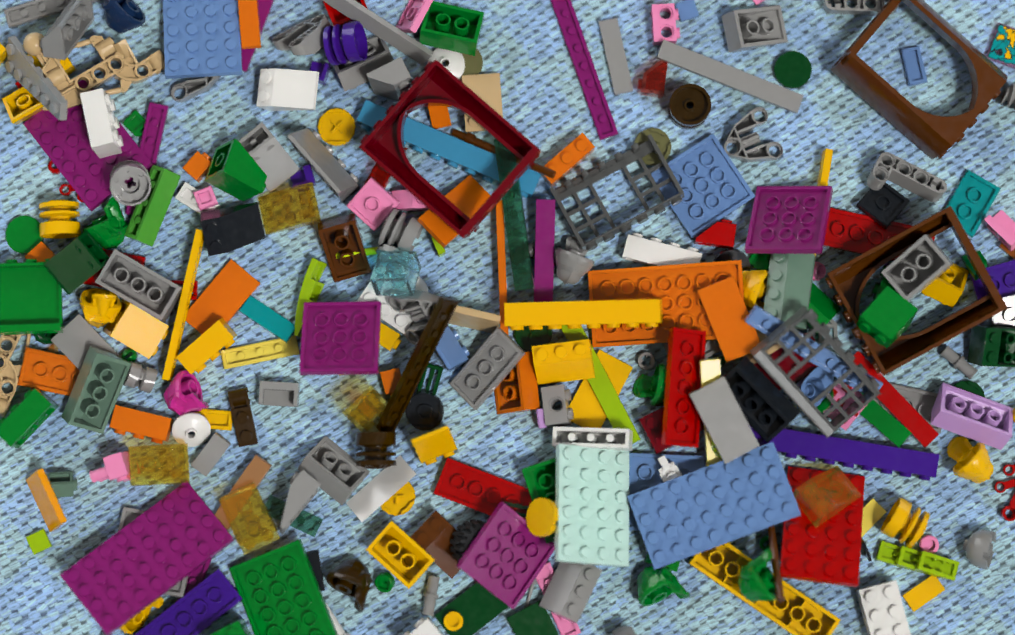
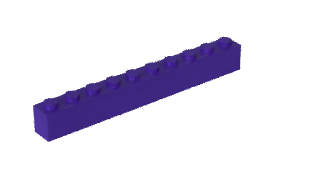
M749 424L759 445L768 444ZM783 429L769 442L774 443L777 453H785L787 458L796 459L798 455L804 456L805 461L815 462L816 459H822L824 464L835 465V462H840L842 467L854 468V465L861 466V470L873 471V468L881 469L880 473L892 475V471L900 472L899 476L911 478L912 474L918 475V479L930 481V478H936L939 454L831 436L826 438L825 435Z

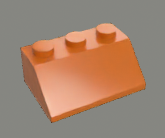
M525 352L526 354L494 390L497 414L540 409L532 352Z

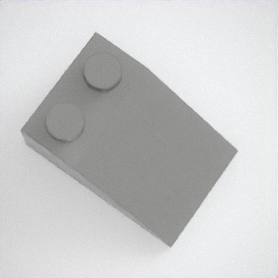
M780 5L734 10L722 16L729 53L788 42Z
M304 470L301 473L296 472L290 479L289 493L280 526L281 534L287 530L320 490L321 484Z

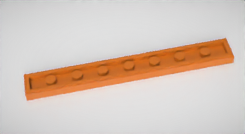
M500 200L496 205L500 328L508 335V326H505L504 303H507L503 201Z

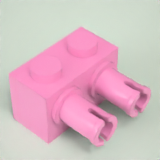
M119 452L104 457L105 467L90 471V478L93 483L97 481L103 482L107 479L117 480V483L135 479L134 475L139 474L140 471L134 452Z

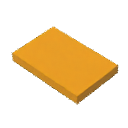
M39 469L28 477L26 482L49 532H52L64 524L67 519L44 469Z

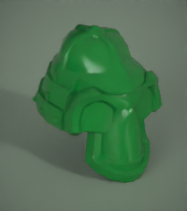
M112 197L104 207L106 214L92 220L91 224L83 228V232L87 230L96 242L105 249L117 248L124 241V235L129 225L125 221L119 203Z
M658 364L652 377L645 374L640 375L634 382L633 394L639 398H650L651 406H664L667 366Z
M766 548L757 558L741 567L738 585L740 593L748 600H776L774 576L766 566L767 562L772 558L770 548Z
M650 566L645 567L638 574L637 593L639 604L642 606L656 604L672 593L676 594L679 599L689 598L690 594L679 583L676 575L671 573L672 569L661 567L654 570V567Z

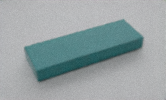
M251 295L239 310L240 313L285 343L294 334L295 325Z

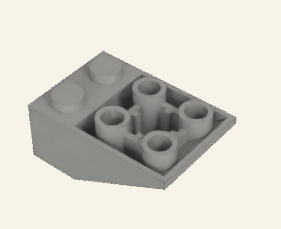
M262 122L239 140L241 145L267 175L265 183L270 193L300 170Z

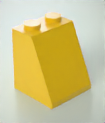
M122 299V307L114 323L108 322L103 332L150 359L151 356L157 353L158 344L161 339L164 340L166 338L169 326Z

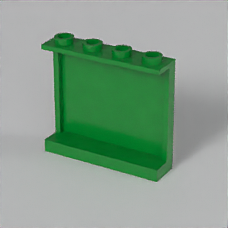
M27 259L25 263H18V260H6V263H0V335L63 333L62 288L44 266L50 259H45V262Z

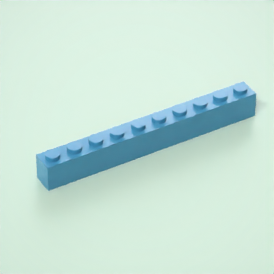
M365 100L357 118V123L360 124L359 127L368 132L371 129L374 130L373 126L378 120L382 121L386 117L385 113L388 109ZM406 118L403 132L404 146L405 144L412 146V150L420 154L426 152L430 154L429 157L433 160H445L447 165L457 169L459 166L465 169L464 172L471 176H475V174L480 175L482 180L492 184L494 181L501 184L518 165L413 119ZM527 169L511 189L517 191V195L526 199L528 196L533 197L541 174Z

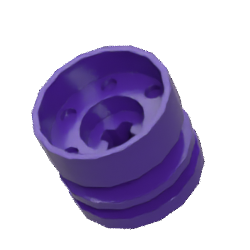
M359 21L347 22L343 27L336 24L324 28V50L331 65L346 64L348 60L353 63L366 60L368 55L367 37Z

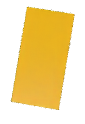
M599 350L597 356L619 395L633 367ZM583 379L569 405L573 409L574 419H571V422L584 428H601L607 416L588 379Z

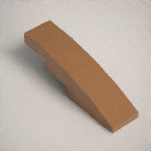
M257 454L215 513L216 518L227 531L272 467L270 463Z

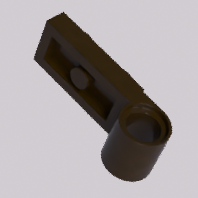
M247 387L228 390L239 447L258 443Z

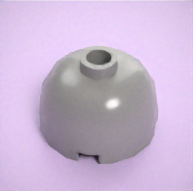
M978 530L971 534L969 540L965 539L963 550L966 551V557L973 566L985 570L990 566L994 551L992 552V542H996V532Z

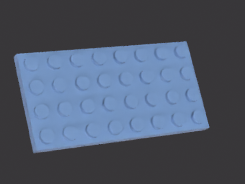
M773 442L752 449L726 464L720 461L627 496L654 570L801 516Z

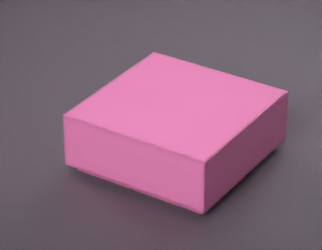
M212 186L193 192L200 211L218 205Z

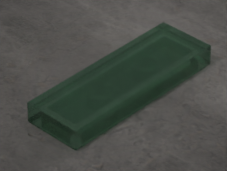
M270 495L262 513L282 521L286 502ZM302 510L290 526L315 537L323 520Z

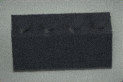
M746 356L724 376L747 422L767 443L786 428L800 413Z

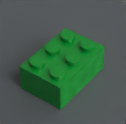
M433 1L423 19L419 42L423 45L475 56L483 26L484 12Z
M30 389L23 396L24 400L20 404H15L10 409L11 414L7 418L3 417L0 420V437L10 447L19 448L59 407L42 390Z

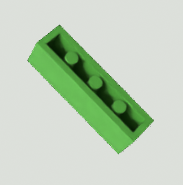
M152 165L149 173L151 181L150 194L145 201L136 205L124 235L153 247L181 177L176 173Z

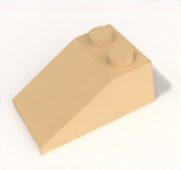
M500 73L462 75V82L503 117ZM464 113L466 133L486 131Z

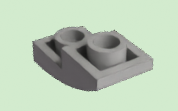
M215 432L191 466L204 476H207L231 443Z

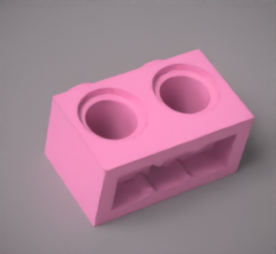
M675 3L651 5L653 45H661L663 40L676 44L677 39H680V28L676 27V20H679L678 9H675ZM666 11L670 14V17L663 19L660 13ZM663 30L670 31L671 36L665 38L662 36L661 32Z

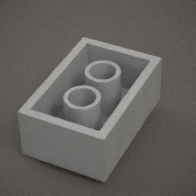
M925 234L881 273L897 292L910 302L954 263L930 235Z

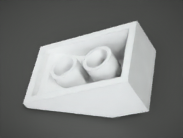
M277 68L260 69L256 106L269 111L315 110L319 72Z

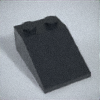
M258 202L201 212L200 222L208 256L228 253L265 238Z

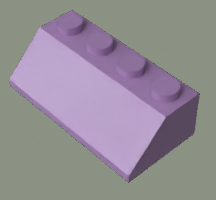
M942 383L932 408L931 425L1002 450L1012 437L1013 408Z

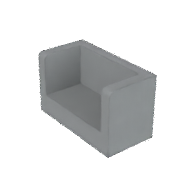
M260 381L258 404L299 407L300 384Z

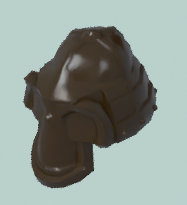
M344 560L326 575V581L338 592L354 597V607L357 611L363 612L367 594L371 589L370 584L373 583L367 566L360 562V560Z

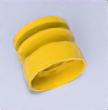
M58 199L38 204L39 210L45 211L39 213V217L48 219V221L39 224L41 238H75L81 234L80 223L71 221L72 218L80 216V212L72 211L80 208L79 202Z
M899 497L883 522L880 532L890 538H894L899 532L898 542L902 544L906 540L905 546L912 548L923 535L930 513L924 511L921 514L920 507H917L911 513L912 503Z

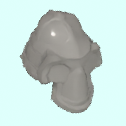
M569 236L566 239L565 250L561 248L554 250L557 277L564 284L579 282L582 276L587 274L594 266V261L585 258L588 250H582L575 236Z

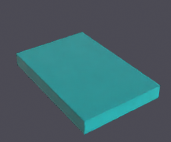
M967 170L945 209L949 206L952 207L966 234L973 238L1001 188Z

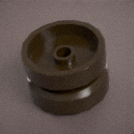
M685 84L677 88L668 103L669 118L674 125L681 129L691 130L698 128L705 122L711 111L709 94L704 88L696 84ZM686 104H689V106L692 105L693 108H692V109L687 108Z

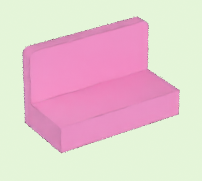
M1000 210L993 217L988 215L984 219V225L1010 251H1013L1015 249V222L1003 210Z

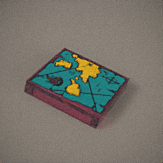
M1002 23L997 24L986 55L988 59L1015 69V28Z

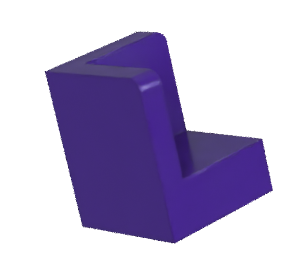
M312 61L309 71L319 72L318 83L326 85L331 67L326 62L324 65Z
M310 164L303 166L302 170H299L291 177L294 191L316 186Z

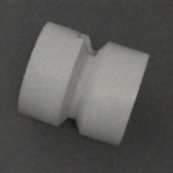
M131 361L132 364L123 385L131 388L137 386L140 391L150 393L154 387L158 370L151 367L143 368L141 364Z

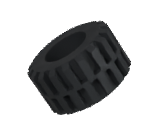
M470 519V522L464 521L463 526L459 525L457 532H453L454 539L450 540L453 546L450 547V550L454 553L452 556L457 562L460 561L486 522Z

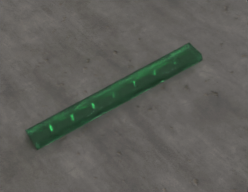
M494 139L499 182L501 184L517 166V159L499 141ZM518 179L504 195L502 203L515 291L535 289L520 180Z

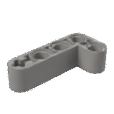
M824 0L822 6L824 11L829 14L877 15L884 7V3L889 0H843L842 5L839 4L841 0H833L834 7H831L830 0ZM853 1L855 8L848 7L846 2ZM865 2H872L874 4V8H868ZM898 6L892 11L890 15H892L896 11Z
M883 152L879 156L867 178V185L872 190H880L885 182L889 180L930 202L939 201L947 190V184L944 180L889 152Z

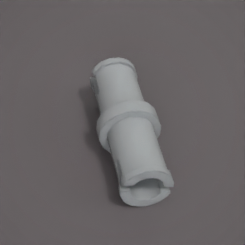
M947 346L940 354L954 365L953 368L955 370H960L968 379H971L978 371L964 360L965 357L963 355H958L950 346Z
M428 576L426 593H423V597H425L423 615L434 616L435 603L439 596L437 595L440 577Z

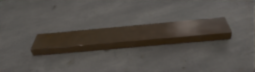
M440 296L376 426L378 431L395 432L459 303L455 298Z

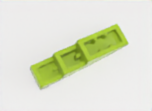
M312 258L305 274L297 304L294 335L301 338L304 302H317L325 285L319 280L327 264L315 258Z
M880 541L875 557L877 561L955 581L959 566L957 561L926 551L897 546L885 541Z

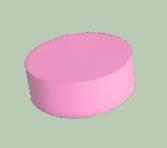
M926 535L920 539L919 548L921 551L934 554L939 548V542L936 537Z

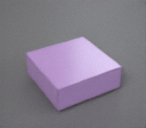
M543 408L537 409L538 428L545 429Z

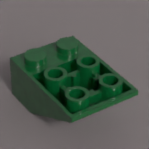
M86 230L48 260L44 266L67 295H69L103 268L109 257Z
M982 324L972 327L967 362L980 366L1015 367V327Z

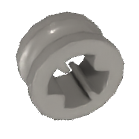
M645 352L638 357L637 362L641 369L649 370L654 366L655 358L651 353ZM643 356H646V358L647 356H649L651 358V360L649 361L651 364L650 366H647V364L643 366L641 364L643 362Z

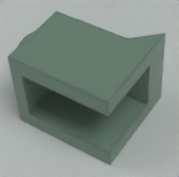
M73 471L49 472L50 485L56 497L74 496V491L78 490L77 479H73Z

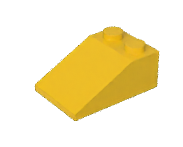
M448 425L411 440L421 464L426 463V466L437 462L436 458L444 456L445 459L455 455L454 451L457 450Z

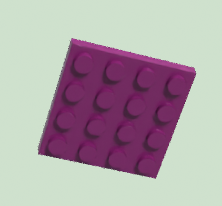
M757 186L745 245L746 253L822 254L833 194L832 186Z
M381 301L304 302L300 375L378 374Z
M500 502L456 566L514 610L554 552L555 543H546L545 537L534 536L529 531L526 520L505 503Z

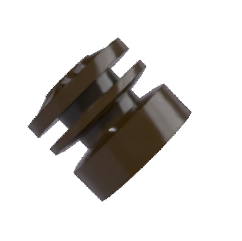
M396 432L356 433V446L364 447V451L356 453V456L365 457V460L356 461V466L367 469H386L390 466H396V460H388V456H396V453L387 450V447L396 445Z

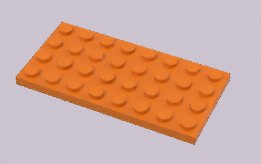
M742 260L588 271L590 301L662 299L663 323H658V327H645V323H639V327H626V324H620V328H607L606 324H600V328H591L593 347L669 343L670 327L706 331V340L717 339L698 290L734 276L744 300Z

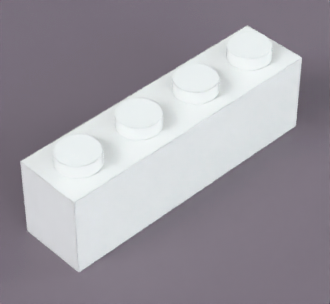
M638 233L628 234L622 259L649 266L700 263L702 253H699V250L696 248L688 247L683 249L677 243L669 242V245L664 244L658 238L651 237L649 240L643 238V235Z
M553 427L552 446L556 448L558 444L589 448L632 451L633 431L618 428Z

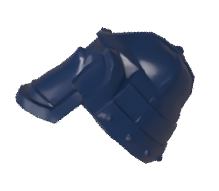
M105 0L104 4H102V8L105 9V21L108 27L117 33H125L128 30L143 26L146 17L143 11L133 0Z

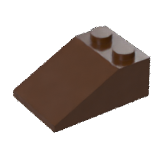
M354 213L318 223V233L334 282L371 272L360 228ZM340 253V258L336 259V254Z
M435 511L411 538L435 559L434 563L452 579L460 571L456 566L458 564L457 560L452 556L454 553L450 550V547L453 546L450 540L454 539L452 534L454 531L457 532V530L442 515Z

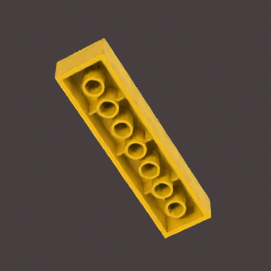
M662 299L504 303L505 326H510V330H524V326H529V330L543 329V326H548V329H562V325H568V329H581V325H587V328H600V324H606L607 328H620V324H626V327H639V323H645V327H658V323H663Z
M729 543L693 555L688 562L689 565L792 635H831L841 621L838 617L783 580L785 598L783 602H777V599L773 601H751L746 599L740 593L738 578L741 567L747 565L753 559Z

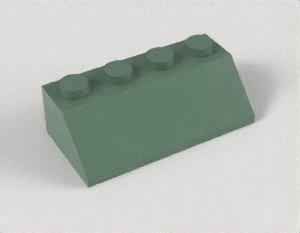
M771 254L764 301L765 311L785 322L803 306L809 310L815 254ZM804 318L795 326V329L806 330L807 319Z
M90 346L61 417L69 425L103 434L132 363L108 351Z

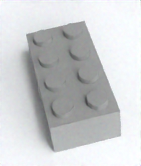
M114 249L95 283L164 323L182 292V287Z

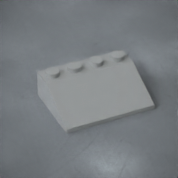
M309 128L290 133L287 136L296 151L311 165L312 169L341 202L359 188L357 177L352 172L350 174L347 173L345 170L347 166L340 158L336 160L332 156L333 150L327 144L324 146L319 141L322 138L315 130L311 132Z

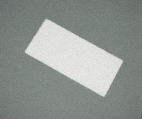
M400 455L395 459L396 466H390L381 471L346 502L361 522L367 519L416 475Z

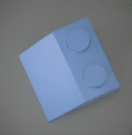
M448 326L435 350L447 370L451 372L469 361L467 356L470 353L465 345L460 346L457 341L460 337L456 330H451Z

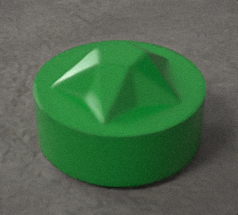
M388 572L380 573L375 579L376 588L383 593L391 591L395 585L394 577Z

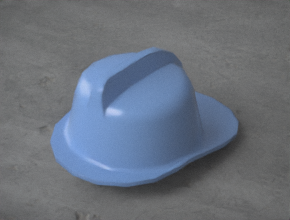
M817 367L807 377L801 379L797 386L811 401L834 382V377L820 367ZM823 396L814 405L817 407L826 398V396Z

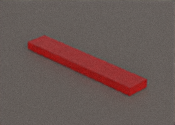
M858 350L854 354L856 359L853 361L857 365L861 363L868 371L867 373L883 382L879 390L881 394L876 398L926 448L939 434L881 373H876L872 364Z

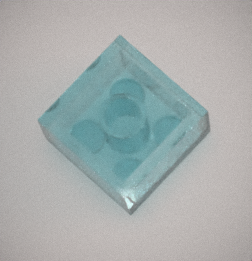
M379 251L370 279L376 296H413L421 270L416 251Z

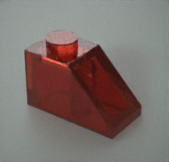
M660 60L643 73L642 79H638L637 90H641L640 95L663 98L667 62Z

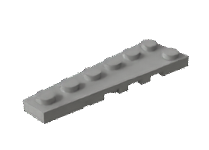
M8 37V44L6 45L7 61L5 63L7 72L59 121L67 120L68 102L48 77L44 78L43 70L40 66L36 67L33 64L34 59L32 56L25 54L24 47L17 37Z

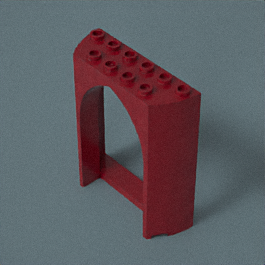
M435 59L434 62L430 61L425 66V72L421 77L417 76L412 81V87L408 91L405 90L398 99L400 101L395 106L389 107L385 113L386 117L382 121L378 120L375 123L373 132L362 138L359 148L465 239L473 231L476 232L480 228L478 225L528 168H533L535 165L534 161L539 157L541 150ZM426 106H446L459 110L471 117L520 160L519 164L471 218L426 181L411 164L405 150L403 138L405 121L410 112Z

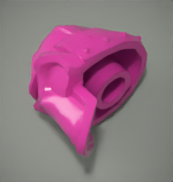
M180 370L163 394L168 408L179 415L201 411L203 408L207 409L209 407L208 403L203 402L199 381L194 374H190L187 370Z

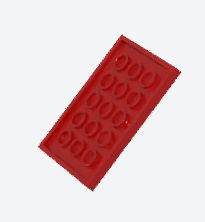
M788 466L787 479L801 516L783 522L780 575L782 578L858 587L865 476Z

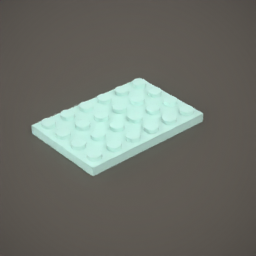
M566 444L556 445L555 504L558 508V521L555 524L557 526L555 529V562L615 567L629 566V501L627 498L629 496V451Z

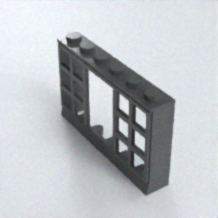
M651 134L648 135V141L640 145L638 143L633 144L631 150L623 154L621 152L615 154L614 159L607 163L604 161L598 163L596 169L590 172L587 170L583 171L581 177L573 181L570 179L566 180L564 186L556 190L553 187L550 188L552 196L583 251L595 249L598 243L612 240L615 234L627 232L635 223L641 224L649 219L648 216L654 213L658 215L666 210L665 207L671 204L675 206L682 202V198H684L681 186ZM655 152L660 163L648 169L642 157ZM639 160L644 172L632 178L626 166ZM663 167L669 179L656 184L651 173ZM623 169L646 211L616 227L592 184ZM647 175L653 187L640 193L635 181ZM672 182L678 194L665 200L659 188ZM589 186L595 198L582 204L576 193ZM656 191L662 202L649 209L643 197ZM573 195L579 207L567 213L561 201ZM598 202L603 214L591 220L585 208ZM582 211L587 223L575 228L570 216ZM606 217L612 229L599 235L594 223ZM590 226L596 238L584 244L578 232Z
M803 306L750 351L756 361L828 438L835 430L881 394L878 389L880 385L873 377L869 378L866 375L868 371L861 363L857 365L853 361L856 358L849 350L845 352L841 347L843 343L837 336L833 338L829 334L831 332L830 328L824 322L820 324L817 320L819 316L812 308L808 310ZM806 318L814 328L802 336L795 329V326ZM792 330L800 340L788 349L780 339ZM818 331L826 341L814 350L806 340ZM777 342L785 352L776 360H773L766 350ZM803 343L811 353L800 362L792 352ZM829 344L850 369L810 401L789 377ZM789 355L797 365L785 373L778 363ZM854 372L862 381L850 390L843 380ZM840 384L847 394L836 402L828 392ZM866 385L869 390L857 398L854 393ZM823 396H826L833 405L822 414L814 404ZM849 397H852L855 402L843 410L840 405ZM837 408L840 414L829 422L826 416Z

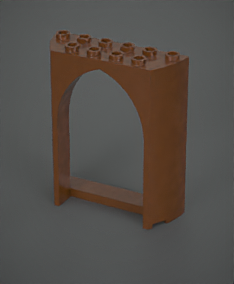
M889 0L830 69L931 159L936 157L940 159L955 142L958 143L965 136L964 131L967 128L970 129L977 122L975 118L988 109L990 100H994L1000 95V89L1007 81V75L924 0ZM901 1L952 45L965 61L972 82V97L966 112L957 116L946 117L932 115L918 109L856 55Z
M951 206L827 273V278H825L827 285L835 293L833 295L834 301L838 306H842L844 310L842 312L844 319L847 323L851 322L853 326L851 331L856 340H861L863 345L860 347L864 355L870 356L874 370L877 374L881 373L882 375L888 374L1007 309L1004 300ZM951 227L988 294L918 332L900 335L888 348L879 345L874 338L862 332L856 325L860 318V298L867 281L878 268L903 254L925 234L930 235L932 238Z

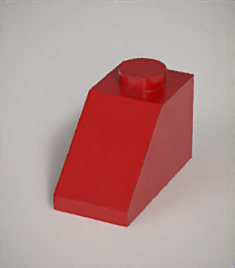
M722 219L721 222H716L696 237L694 244L732 249L734 247L737 224H732L731 220Z

